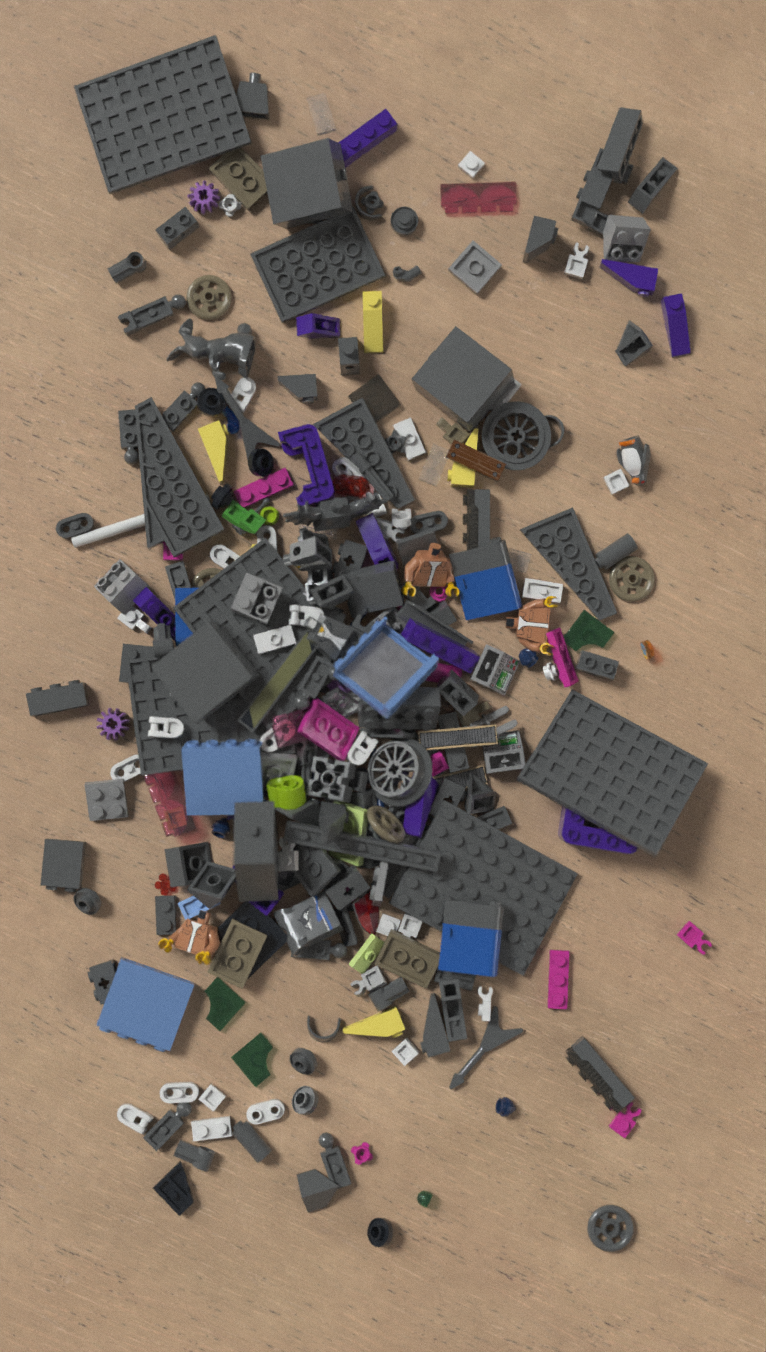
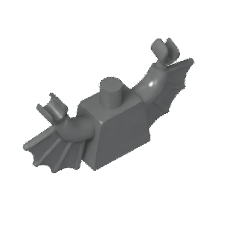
M367 492L366 497L349 503L345 497L320 501L316 507H309V502L305 501V505L297 504L298 511L284 513L283 517L287 518L286 522H292L294 525L303 524L309 526L312 523L314 532L349 527L350 520L379 509L382 504L387 503V499H380L377 492L374 494Z

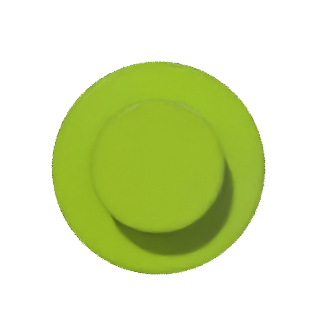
M269 506L262 509L260 516L266 519L265 525L272 526L278 522L279 513L274 507Z

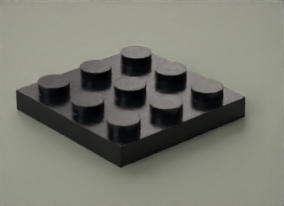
M245 901L218 927V936L221 944L232 919L268 935L248 976L249 979L287 942V933L279 927L269 914L266 916L249 901Z

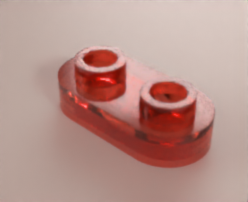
M340 474L332 480L334 491L340 495L361 497L369 490L368 481L361 476Z

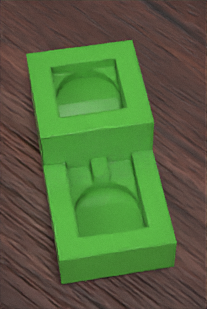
M233 501L222 514L224 519L252 534H255L266 521L253 509L248 511L236 501Z

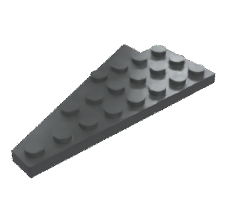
M150 397L135 405L147 547L150 550L166 542L175 558L223 532L224 528L155 402Z

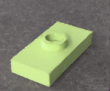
M371 934L349 965L358 972L365 973L378 956L384 941Z

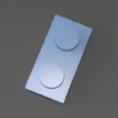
M194 896L178 903L185 920L199 915L200 910H209L208 907Z

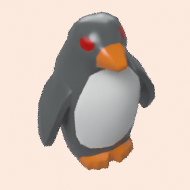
M639 435L619 442L621 449H617V459L632 477V483L642 486L648 479L651 452L649 445L645 444L644 446Z

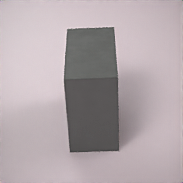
M326 138L261 155L274 225L288 229L353 212L347 181V170L340 143Z
M456 326L412 377V382L417 392L470 433L515 381L513 371L509 366Z
M218 620L205 623L151 667L170 691V696L176 703L180 704L193 723L206 720L260 677L259 673Z
M274 801L235 803L234 871L239 902L278 900V831Z

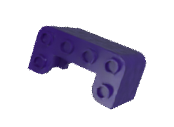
M307 424L278 432L284 453L289 456L304 453L312 483L303 485V492L296 497L297 504L305 505V501H308L309 507H316L320 501L334 499V488L316 427Z
M562 806L558 836L562 841L569 844L632 854L638 850L634 845L605 829L583 826L584 818Z

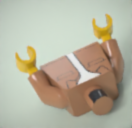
M431 543L429 550H418L415 556L405 565L404 582L406 585L401 589L403 595L407 596L409 589V596H415L416 589L413 586L445 587L446 584H448L445 590L447 596L451 597L450 592L452 589H454L455 596L459 595V589L454 586L455 577L451 562L441 551L439 544Z
M556 596L533 600L518 610L517 618L506 617L505 628L516 629L515 637L518 638L519 643L525 648L548 656L552 655L547 652L548 647H554L547 643L546 633L548 632L550 608L547 607L556 608L558 606L551 603L552 599L557 598Z
M200 910L197 920L186 919L168 939H161L158 942L159 948L169 953L172 951L171 945L173 944L175 948L195 954L199 964L203 961L205 965H209L211 962L210 958H214L215 952L220 946L218 927L208 924L211 913Z

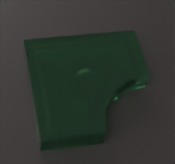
M583 610L564 635L566 645L575 652L588 644L603 648L615 632Z
M217 977L205 990L211 1004L210 1012L206 1019L221 1031L246 1001L222 979Z
M262 1032L231 1056L255 1087L271 1075L267 1068V1056L273 1046Z

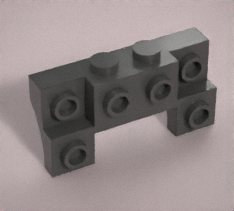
M600 148L591 171L587 170L583 181L586 184L584 188L580 187L576 196L579 201L571 221L586 226L588 230L603 236L608 215L599 210L613 177L611 172L597 170L604 150ZM628 163L621 183L627 184L634 165Z
M307 528L299 529L300 536H298V542L317 537L329 547V539L325 534L314 533ZM332 568L307 571L308 578L303 595L305 601L311 606L316 607L319 605L310 590L332 580ZM336 606L322 607L325 612L336 610Z

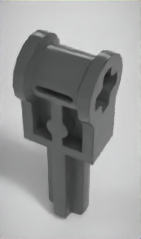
M297 737L294 741L295 755L297 757L296 765H301V778L304 781L306 794L309 779H312L311 767L313 757L317 756L319 746L304 737Z

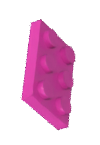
M315 698L312 699L297 732L337 760L345 761L359 731V727L320 699Z

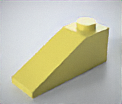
M363 291L364 353H383L382 291Z
M218 420L198 428V431L219 483L223 484L228 442L226 436L229 433L225 424L221 425Z
M474 428L465 445L477 450L478 428ZM454 462L452 470H448L447 481H451V487L474 488L475 471Z
M397 1006L343 1027L344 1034L392 1036V1038L402 1035V1031L405 1030Z

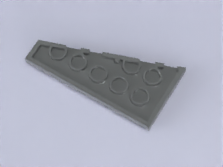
M364 398L312 424L353 464L354 462L350 458L360 451L394 494L390 501L398 509L416 500Z
M573 507L520 529L521 533L599 621L617 614Z

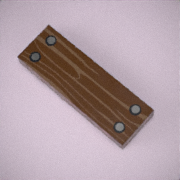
M453 440L445 457L496 482L499 481L506 465L457 440Z

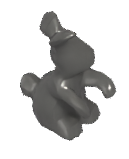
M190 318L181 325L178 331L183 337L185 344L171 351L166 360L172 361L182 353H187L194 360L209 358V365L213 376L218 377L220 380L226 378V374L219 371L220 364L222 362H229L238 365V373L245 379H248L255 354L256 339L252 335L251 326L247 323H242L238 326V333H231L225 338L207 340L201 336H193V320Z

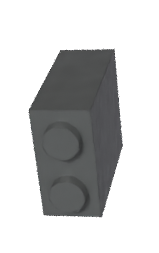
M45 839L40 885L46 886L45 889L57 890V887H64L65 891L76 892V889L82 888L86 842Z

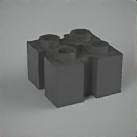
M314 756L311 772H315L314 780L309 779L306 794L350 803L353 788L349 787L350 779H355L357 765L350 762L334 761Z

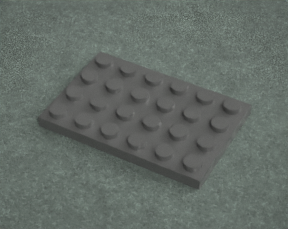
M352 207V213L328 218L250 253L281 323L287 322L385 277V273L354 207Z

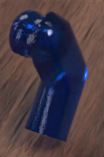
M226 406L221 414L228 419V432L236 434L240 429V422L234 412Z

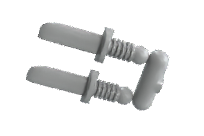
M504 706L490 714H482V718L471 723L469 727L483 726L485 724L491 725V721L505 715L509 708ZM516 719L497 727L498 739V735L517 726L518 722Z

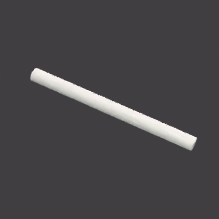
M206 494V497H207L208 501H209L210 504H211L209 495ZM144 514L73 536L71 539L74 548L145 526Z

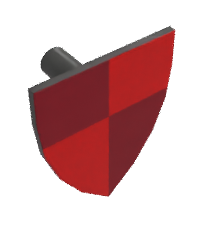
M369 890L356 902L351 903L347 910L355 912L362 929L370 935H375L378 927L379 907L372 906L373 900H369L371 892Z

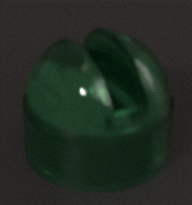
M425 1190L421 1191L417 1196L418 1203L427 1208L433 1194Z

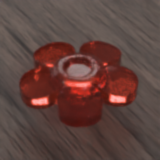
M164 873L159 875L160 881L155 882V888L161 889L160 893L164 896L168 895L169 891L174 892L177 887L170 886L169 876L167 878Z

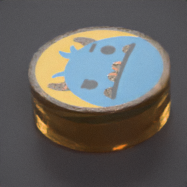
M649 640L640 642L641 651L645 659L654 658L655 653Z

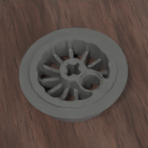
M508 402L498 406L488 415L482 429V443L487 455L505 463V469L524 470L536 465L546 455L551 442V430L546 417L539 409L525 402ZM515 416L514 428H512L507 417ZM518 416L526 418L520 428L518 427ZM504 420L509 431L498 425V423ZM531 421L534 426L523 431L526 423ZM497 428L507 435H494V429ZM535 429L537 430L538 436H525L527 433ZM518 433L519 439H517V441H514V437L511 435ZM494 439L507 440L497 446L494 443ZM525 440H537L538 444L534 447ZM522 444L531 449L533 453L527 455ZM504 446L502 454L498 449ZM507 447H515L517 453L509 455L506 450ZM521 451L524 458L518 459L517 457L519 456Z
M397 738L383 744L374 752L368 765V778L371 788L376 791V797L383 803L394 807L406 806L418 800L427 790L432 777L430 755L421 743L413 739ZM409 753H411L412 757L406 760ZM413 762H415V767H414V768H408V767H407V766H409L410 764H412ZM409 772H414L413 778L408 776ZM402 780L403 783H401V788L398 789V783Z

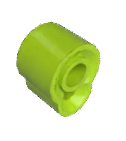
M289 775L270 779L266 783L269 801H274L276 808L292 810L300 808L306 803L304 781L301 777Z

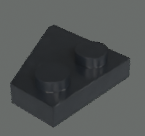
M179 1161L153 1187L178 1216L183 1214L194 1203L183 1163Z

